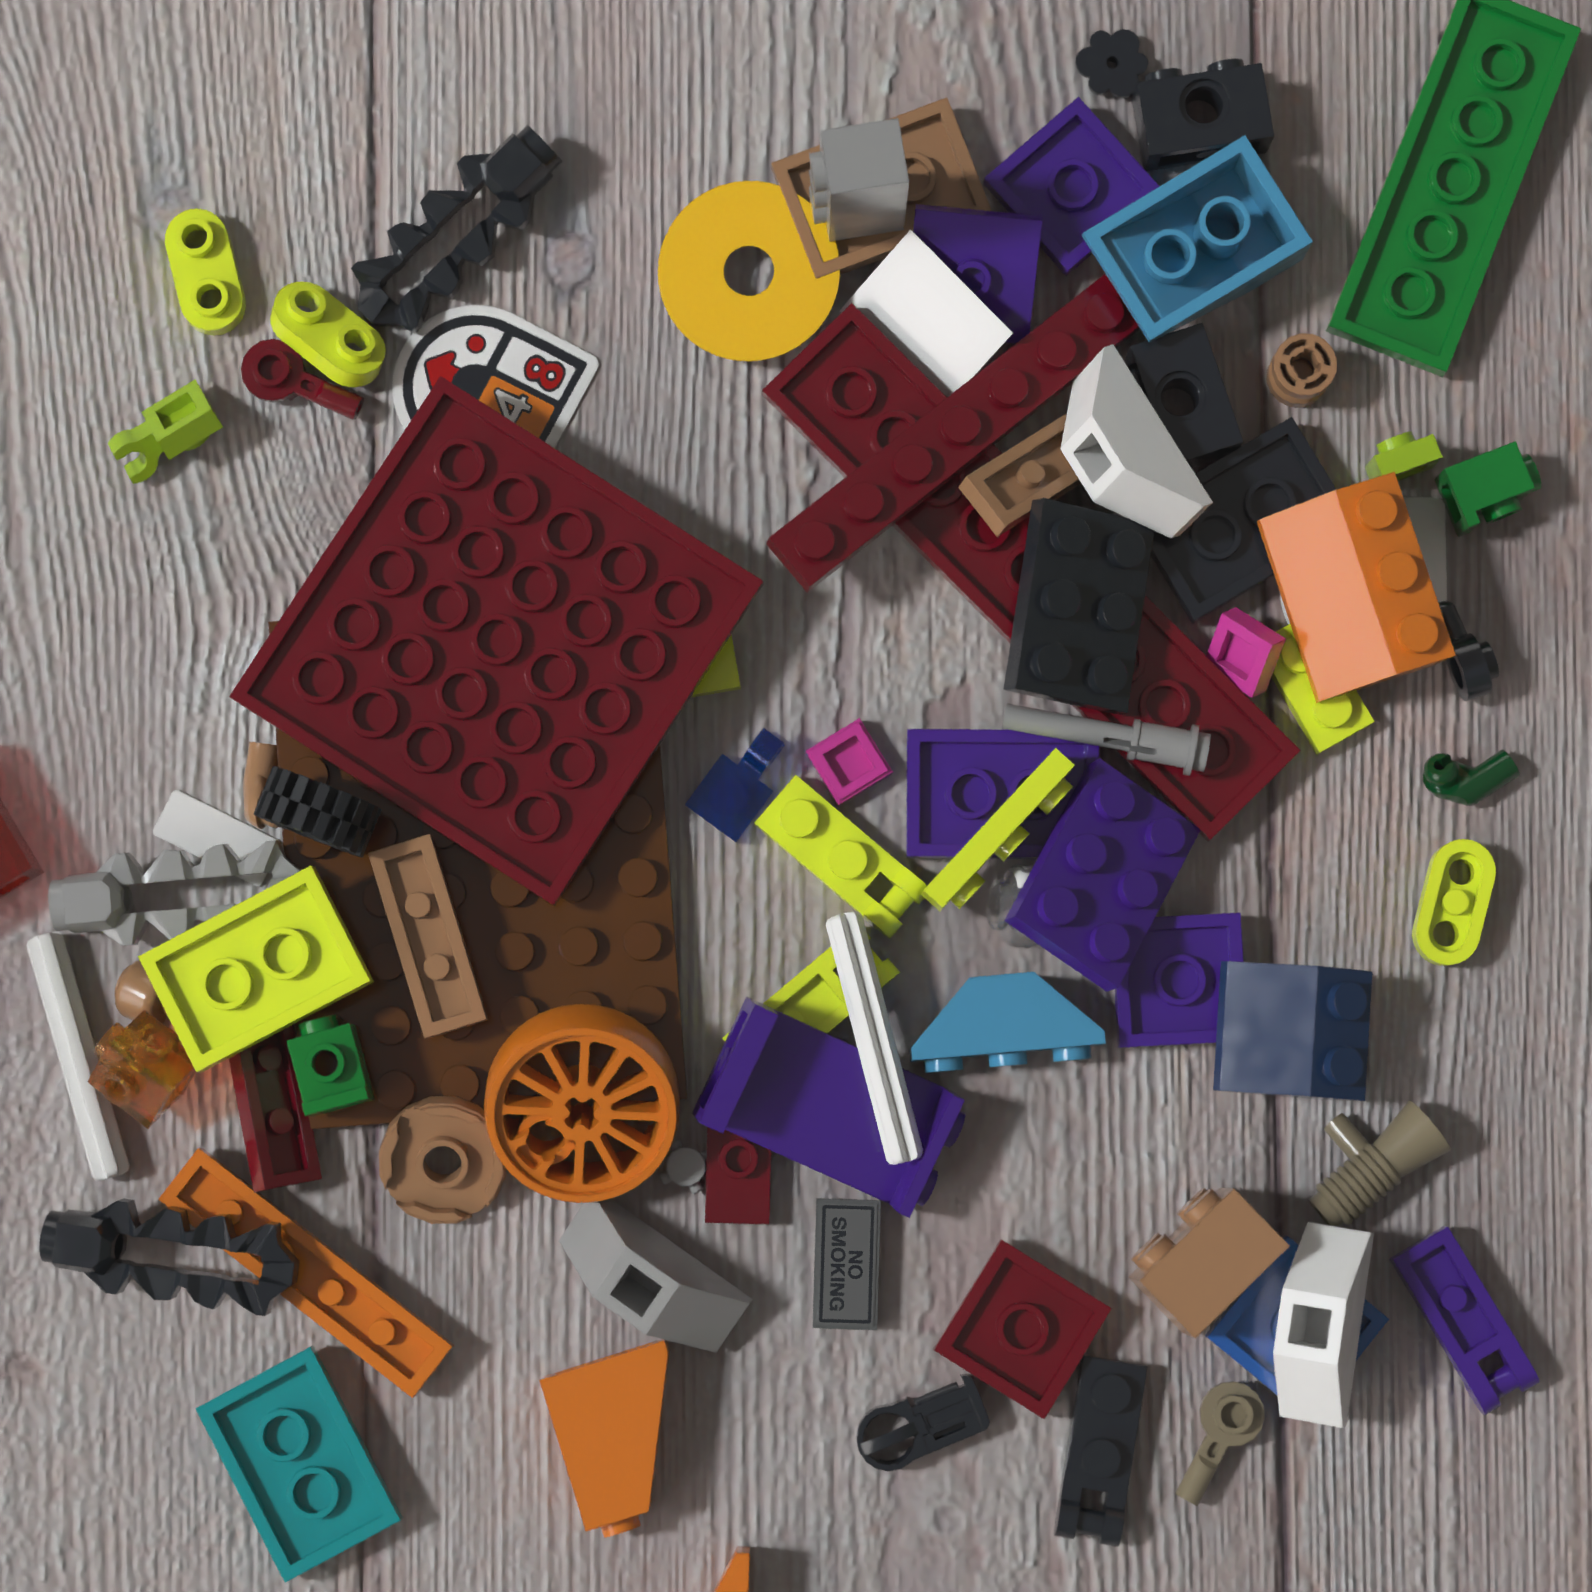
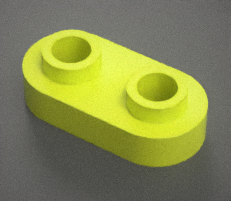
M204 209L183 211L172 219L165 233V247L181 311L190 325L197 331L212 336L226 334L238 326L246 310V299L230 235L223 222L214 213ZM202 230L206 232L207 239L201 247L192 249L186 246V238L192 231ZM217 290L221 292L222 298L216 307L206 309L201 306L200 300L206 291Z
M294 282L284 286L277 293L270 315V322L274 333L279 339L339 385L362 387L375 380L384 361L386 348L381 335L372 326L316 284ZM297 306L310 308L313 312L302 311ZM354 343L359 348H361L362 351L351 350L346 346V344Z
M1469 839L1451 841L1440 847L1433 854L1429 862L1412 928V939L1420 956L1434 965L1451 966L1461 963L1475 952L1479 944L1496 877V866L1490 852L1476 841ZM1455 861L1463 862L1469 868L1470 878L1464 885L1457 884L1450 878L1449 868ZM1440 922L1449 924L1454 931V940L1449 946H1442L1434 939V928Z

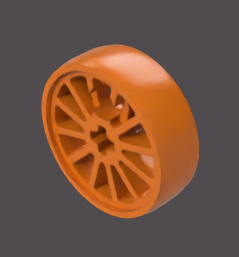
M573 1004L542 1012L527 1020L509 1036L499 1049L490 1067L484 1099V1119L490 1142L504 1167L518 1181L531 1190L552 1199L565 1202L590 1203L611 1199L627 1193L643 1183L660 1166L670 1150L677 1132L680 1115V1095L674 1065L661 1042L646 1026L618 1010L600 1005ZM578 1041L580 1043L579 1064L568 1068L555 1045ZM592 1042L615 1047L601 1069L589 1065L590 1044ZM536 1053H542L557 1080L550 1079L525 1064V1062ZM627 1057L633 1058L642 1066V1070L615 1083H610V1080ZM511 1080H518L540 1093L541 1096L511 1095L508 1089ZM649 1086H654L657 1091L656 1101L621 1100ZM573 1097L579 1101L575 1106L571 1105V1098ZM590 1098L594 1100V1105L591 1107L585 1103ZM509 1114L520 1115V1117L512 1119ZM621 1120L654 1121V1123L648 1125L643 1134ZM545 1121L546 1126L556 1128L562 1135L555 1140L543 1141L531 1134L530 1127L537 1122ZM605 1133L631 1148L627 1151L615 1153ZM586 1141L593 1142L602 1161L590 1163L584 1161ZM572 1150H575L574 1161H564Z

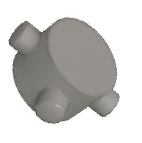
M680 1140L674 1141L670 1148L672 1154L667 1160L666 1170L659 1173L660 1179L664 1185L673 1181L680 1186H689L692 1194H696L704 1189L700 1180L705 1173L707 1149L699 1153L695 1149L683 1147Z

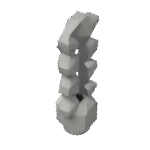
M279 840L266 841L242 861L229 844L216 845L205 851L201 863L196 866L193 865L185 851L164 849L146 872L131 853H116L95 873L68 875L64 879L52 880L48 891L49 914L53 928L56 931L69 930L73 933L102 931L122 946L138 945L149 923L155 926L168 939H172L197 926L199 920L206 921L237 904L130 913L133 901L132 892L128 885L272 873L271 887L302 869L286 857Z

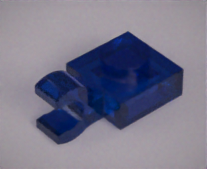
M763 728L749 746L738 765L724 754H721L685 806L738 843L774 794V791L763 784L760 779L785 747L784 742Z

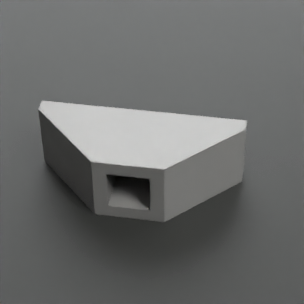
M612 1199L583 1203L559 1240L592 1297L648 1336L716 1353L753 1300Z

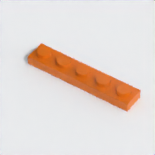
M198 1148L159 1197V1200L168 1207L174 1206L187 1210L189 1224L194 1228H197L204 1219L218 1214H230L237 1237L272 1221L281 1223V1241L300 1260L297 1283L280 1295L410 1397L414 1398L454 1347L452 1342L260 1192H254L251 1185L205 1149ZM223 1249L258 1278L262 1276V1256L245 1252H230Z

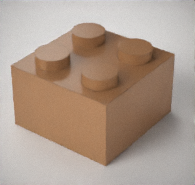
M1205 1187L1201 1189L1177 1213L1184 1221L1178 1229L1169 1237L1158 1232L1131 1258L1138 1266L1128 1276L1131 1281L1183 1334L1193 1338L1198 1337L1289 1247L1285 1240L1234 1188H1218L1216 1191L1212 1188L1207 1190Z

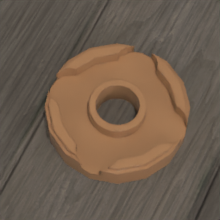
M430 1096L406 1106L389 1123L379 1149V1176L385 1189H388L390 1195L397 1200L396 1204L405 1213L431 1224H456L472 1218V1214L481 1211L485 1206L487 1208L497 1198L507 1174V1169L498 1158L490 1142L485 1125L484 1109L475 1103L456 1096ZM436 1147H449L458 1153L462 1164L455 1172L439 1174L428 1167L425 1161L426 1154Z

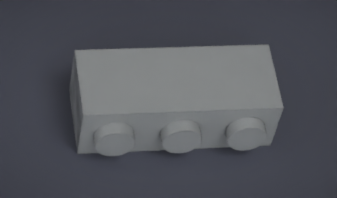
M894 118L820 130V152L809 153L811 168L809 170V195L814 224L826 223L829 242L904 230L909 178L899 119Z

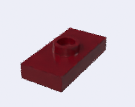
M707 1127L705 1223L769 1224L771 1150L727 1130H724V1133H720Z

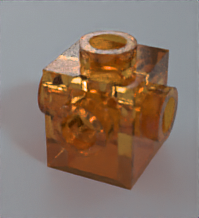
M143 1010L128 1026L124 1028L117 1022L100 1039L93 1051L100 1059L87 1082L100 1091L108 1101L119 1106L145 1128L149 1129L184 1094L196 1071L178 1035L146 1010Z

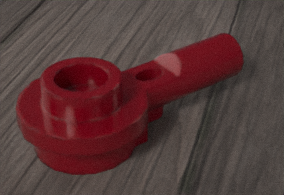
M262 340L253 345L243 357L241 365L242 380L249 392L260 400L273 403L286 399L292 401L297 396H300L352 420L358 417L362 409L364 397L306 372L301 356L282 340Z

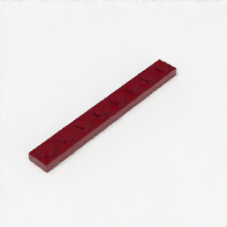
M1104 274L768 538L766 545L807 593L1070 386L1104 347L1113 344L1115 348H1118L1140 330L1107 275Z

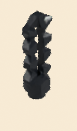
M528 125L519 134L515 135L512 133L493 153L463 156L457 162L464 190H429L420 202L427 220L426 223L420 226L405 222L394 225L387 231L393 255L359 261L351 267L360 283L357 308L375 326H401L416 334L422 328L432 294L453 299L463 283L461 268L465 261L483 266L495 257L497 224L518 230H523L530 224L535 195L554 177L552 172L563 161ZM486 185L501 202L486 219L479 222L456 245L449 255L445 256L423 277L422 282L410 290L397 305L382 289L387 281L395 273L401 271L407 261L423 245L431 241L438 234L439 230L464 205L472 201L476 194Z
M131 1199L118 1200L98 1212L69 1209L66 1212L52 1210L48 1213L43 1223L39 1244L40 1257L43 1262L52 1263L57 1268L84 1272L105 1293L115 1295L122 1293L133 1277L153 1300H171L176 1298L181 1287L187 1289L193 1301L203 1307L215 1309L220 1306L226 1295H229L244 1309L259 1316L270 1314L274 1299L297 1283L300 1260L282 1243L281 1223L272 1221L237 1237L230 1214H218L204 1219L196 1229L191 1230L187 1210L170 1206L141 1225L135 1201ZM126 1235H130L132 1237L179 1242L190 1246L226 1249L236 1253H252L262 1256L261 1262L263 1267L262 1276L259 1280L233 1278L229 1277V1275L203 1271H188L183 1268L157 1264L135 1263L131 1260L121 1259L126 1251Z

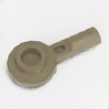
M1236 1381L1221 1382L1212 1387L1202 1399L1199 1409L1200 1422L1206 1436L1175 1492L1176 1495L1196 1506L1199 1505L1230 1446H1242L1252 1441L1262 1429L1265 1418L1264 1405L1258 1394L1248 1385Z

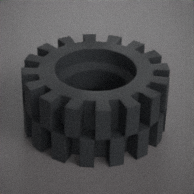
M273 766L254 815L319 843L363 858L382 809L324 783Z

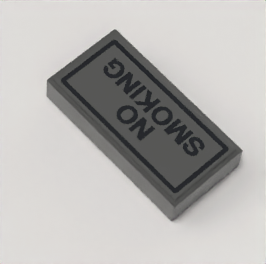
M816 1198L812 1328L877 1330L881 1200Z

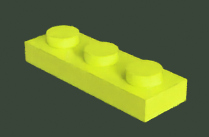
M1055 748L929 883L921 895L939 912L950 901L960 909L985 883V880L977 873L994 854L1004 862L1030 834L1021 824L1033 811L1039 807L1048 815L1073 788L1065 777L1075 765Z

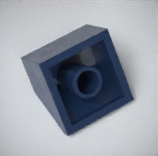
M1221 961L1213 1091L1318 1100L1365 1101L1373 971L1312 965Z

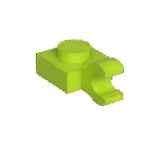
M195 379L142 411L146 421L135 428L123 430L115 434L109 440L108 445L117 461L129 453L140 452L135 460L128 462L124 466L133 484L147 480L154 474L158 467L161 453L164 452L170 460L184 451L198 448L207 441L211 434L223 428V425L206 394Z

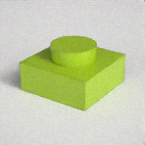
M1412 431L1377 444L1379 454L1372 457L1365 466V470L1369 479L1395 472L1397 480L1400 481L1432 469L1443 456L1434 434L1415 440Z

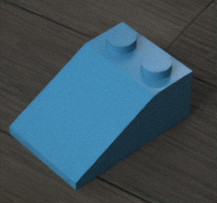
M1246 135L1082 234L1086 244L1149 343L1251 292L1304 259L1313 243Z

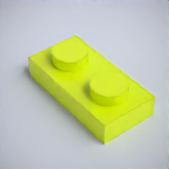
M1288 624L1276 631V633L1286 638L1271 678L1316 755L1375 722L1357 690L1316 703L1291 625Z

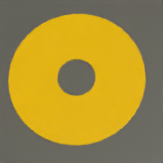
M737 181L723 184L710 189L691 201L678 214L669 227L663 240L658 260V284L661 298L676 327L685 337L701 349L713 355L736 361H760L774 358L797 348L808 340L828 316L834 304L840 281V270L817 279L815 278L781 187L762 181ZM797 194L822 261L826 262L839 257L836 242H829L826 223L814 224L811 204ZM744 246H754L762 249L769 255L774 266V275L770 285L761 293L751 296L741 295L733 291L728 286L724 277V265L727 258L733 251Z

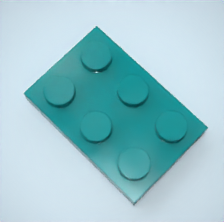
M314 1346L301 1351L195 1408L285 1583L403 1519Z

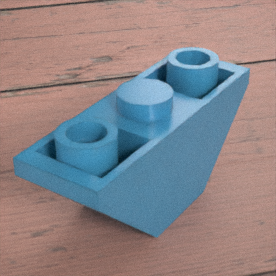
M1035 972L970 977L912 1045L909 1053L910 1062L924 1061L925 1073L964 1070L963 1058L988 1055L989 1068L1028 1064L1027 1052L1052 1050L1053 1062L1092 1059L1091 1046L1106 1044L1105 1030Z

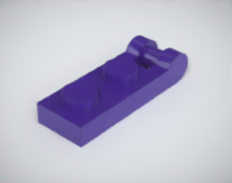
M1448 1226L1439 1228L1389 1258L1462 1379L1471 1399L1484 1416L1501 1406L1500 1398L1517 1388L1525 1392L1540 1382L1535 1369ZM1497 1350L1504 1366L1486 1376L1478 1361Z

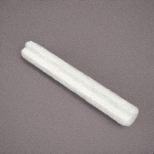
M856 911L838 914L827 920L826 928L885 1157L889 1164L894 1165L916 1160L923 1155V1147L863 916L860 912Z
M61 932L40 934L28 940L26 947L90 1171L95 1180L114 1178L129 1171L130 1164L66 941Z

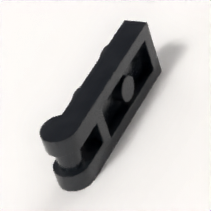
M1083 1355L1058 1499L1054 1536L1074 1539L1076 1533L1099 1537V1544L1119 1547L1124 1526L1125 1505L1148 1367L1146 1365ZM1082 1488L1105 1492L1102 1511L1080 1507Z

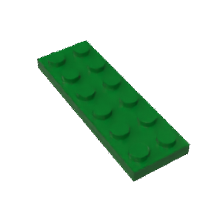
M1456 0L1327 325L1326 332L1440 377L1447 373L1582 28L1510 0Z

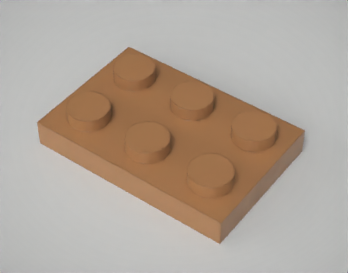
M947 97L890 118L899 119L909 178L904 230L835 241L839 253L837 258L826 262L822 261L797 194L810 203L809 170L811 168L809 153L820 152V145L771 163L772 173L777 185L781 187L816 279L840 270V275L885 259L910 229L913 231L916 204L992 211Z

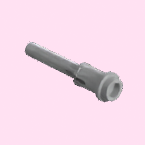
M1006 704L1002 729L1128 751L1127 760L1133 761L1136 759L1183 768V775L1190 776L1192 770L1204 772L1211 734L1199 732V725L1192 724L1190 730L1134 719L1133 726L1013 704Z

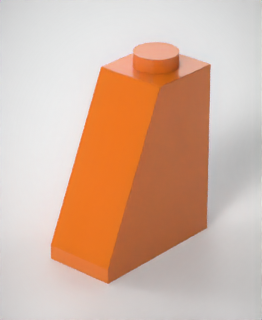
M656 1340L544 1376L539 1380L586 1532L601 1527L604 1538L621 1534L641 1526L638 1515L649 1512L652 1502L670 1355L667 1340Z

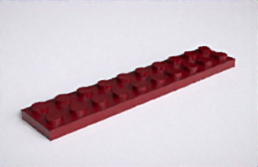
M853 303L762 389V396L844 478L947 398ZM994 445L895 523L893 527L1010 643L1029 517L997 537L958 488L967 475L1002 454ZM1146 596L1144 598L1128 713L1112 714L1072 705L1084 718L1133 726L1134 719H1140L1142 722L1190 730L1192 724L1199 725V732L1211 734L1204 772L1192 770L1190 776L1183 775V768L1136 759L1133 761L1127 760L1128 751L1117 750L1184 818L1200 829V834L1208 842L1301 751Z

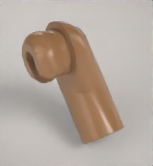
M249 742L243 779L245 818L250 824L259 829H263L266 825L278 828L280 826L254 815L273 766L278 767L277 745Z

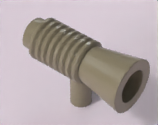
M1411 1100L1407 1102L1373 1144H1370L1346 1115L1341 1113L1331 1120L1324 1130L1350 1161L1346 1160L1343 1166L1337 1168V1172L1330 1173V1178L1326 1177L1323 1179V1183H1318L1316 1185L1318 1193L1310 1198L1309 1202L1328 1225L1337 1227L1342 1223L1351 1225L1353 1219L1357 1220L1360 1214L1366 1212V1208L1373 1207V1202H1379L1380 1197L1387 1195V1191L1391 1192L1394 1186L1401 1184L1400 1178L1452 1149L1433 1122Z

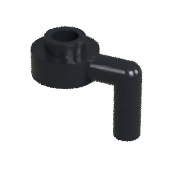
M1438 602L1456 656L1446 660L1456 690L1464 701L1490 694L1492 692L1491 679L1499 677V667L1492 647L1487 641L1478 643L1472 633L1467 634L1460 615L1452 602Z

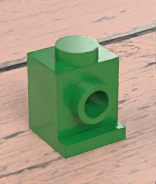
M1516 441L1449 466L1434 479L1457 537L1466 535L1481 523L1478 517L1480 515H1483L1486 524H1490L1521 511L1522 507L1519 500L1524 499L1529 493L1540 490L1542 487L1535 462L1529 454L1521 455Z
M336 1015L317 1018L298 1025L301 1037L287 1040L301 1093L305 1116L314 1117L375 1100L356 1025L348 1023L339 1026ZM323 1051L333 1052L338 1059L337 1069L328 1076L319 1074L315 1067V1060Z

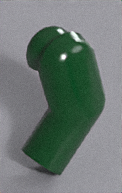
M1503 749L1476 767L1453 761L1450 754L1437 753L1432 755L1424 765L1423 783L1428 791L1437 798L1466 806H1473L1520 776V772L1513 759Z

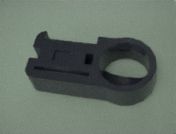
M961 1374L960 1376L964 1384L958 1386L957 1382L922 1395L913 1399L914 1405L910 1406L907 1397L891 1404L875 1406L866 1412L858 1423L856 1433L858 1450L864 1460L879 1470H899L915 1459L985 1431L989 1427L990 1420L973 1379L967 1374ZM887 1413L899 1414L909 1422L900 1428L863 1442L865 1427L867 1428L871 1420L878 1415ZM914 1436L912 1447L910 1446L906 1453L898 1459L889 1461L877 1460L870 1455Z

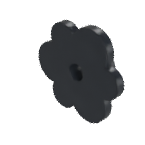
M1127 29L1118 30L1112 36L1106 31H1096L1090 38V47L1083 48L1076 56L1075 67L1077 72L1081 76L1089 78L1088 87L1095 95H1104L1110 91L1111 94L1118 98L1132 96L1136 84L1139 82L1138 76L1144 74L1148 68L1147 57L1138 52L1140 42L1137 35ZM1114 62L1117 67L1109 68L1107 63Z

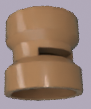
M1300 333L1286 339L1277 349L1267 368L1266 382L1270 393L1278 402L1288 407L1303 408L1314 404L1323 396L1337 372V358L1334 350L1325 339L1314 334Z

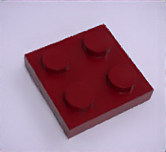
M1000 1239L933 1350L1042 1419H1045L1112 1308Z

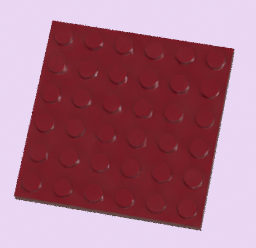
M440 376L229 697L555 907L763 587L764 582Z

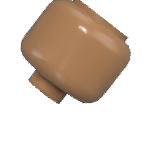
M140 960L129 965L122 972L116 983L115 1005L122 1016L148 1028H157L165 1022L168 1015Z

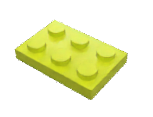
M309 866L138 956L195 1071L199 1073L210 1069L374 982L314 866Z

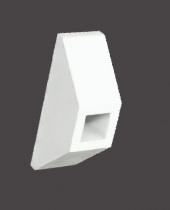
M1112 344L1104 347L1072 383L1060 449L1094 503L1169 538L1177 537L1213 502L1115 346Z
M1313 1222L1307 1223L1282 1289L1273 1351L1280 1417L1346 1428L1374 1233Z

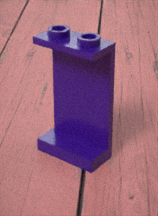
M747 996L692 1111L697 1121L720 1133H724V1130H727L882 1200L890 1204L898 1213L910 1218L916 1204L923 1206L930 1198L938 1178V1171L934 1170L933 1167L943 1146L950 1148L957 1140L966 1116L965 1112L960 1111L965 1101L952 1090L902 1068L923 1147V1155L916 1160L901 1164H889L885 1157L858 1048Z

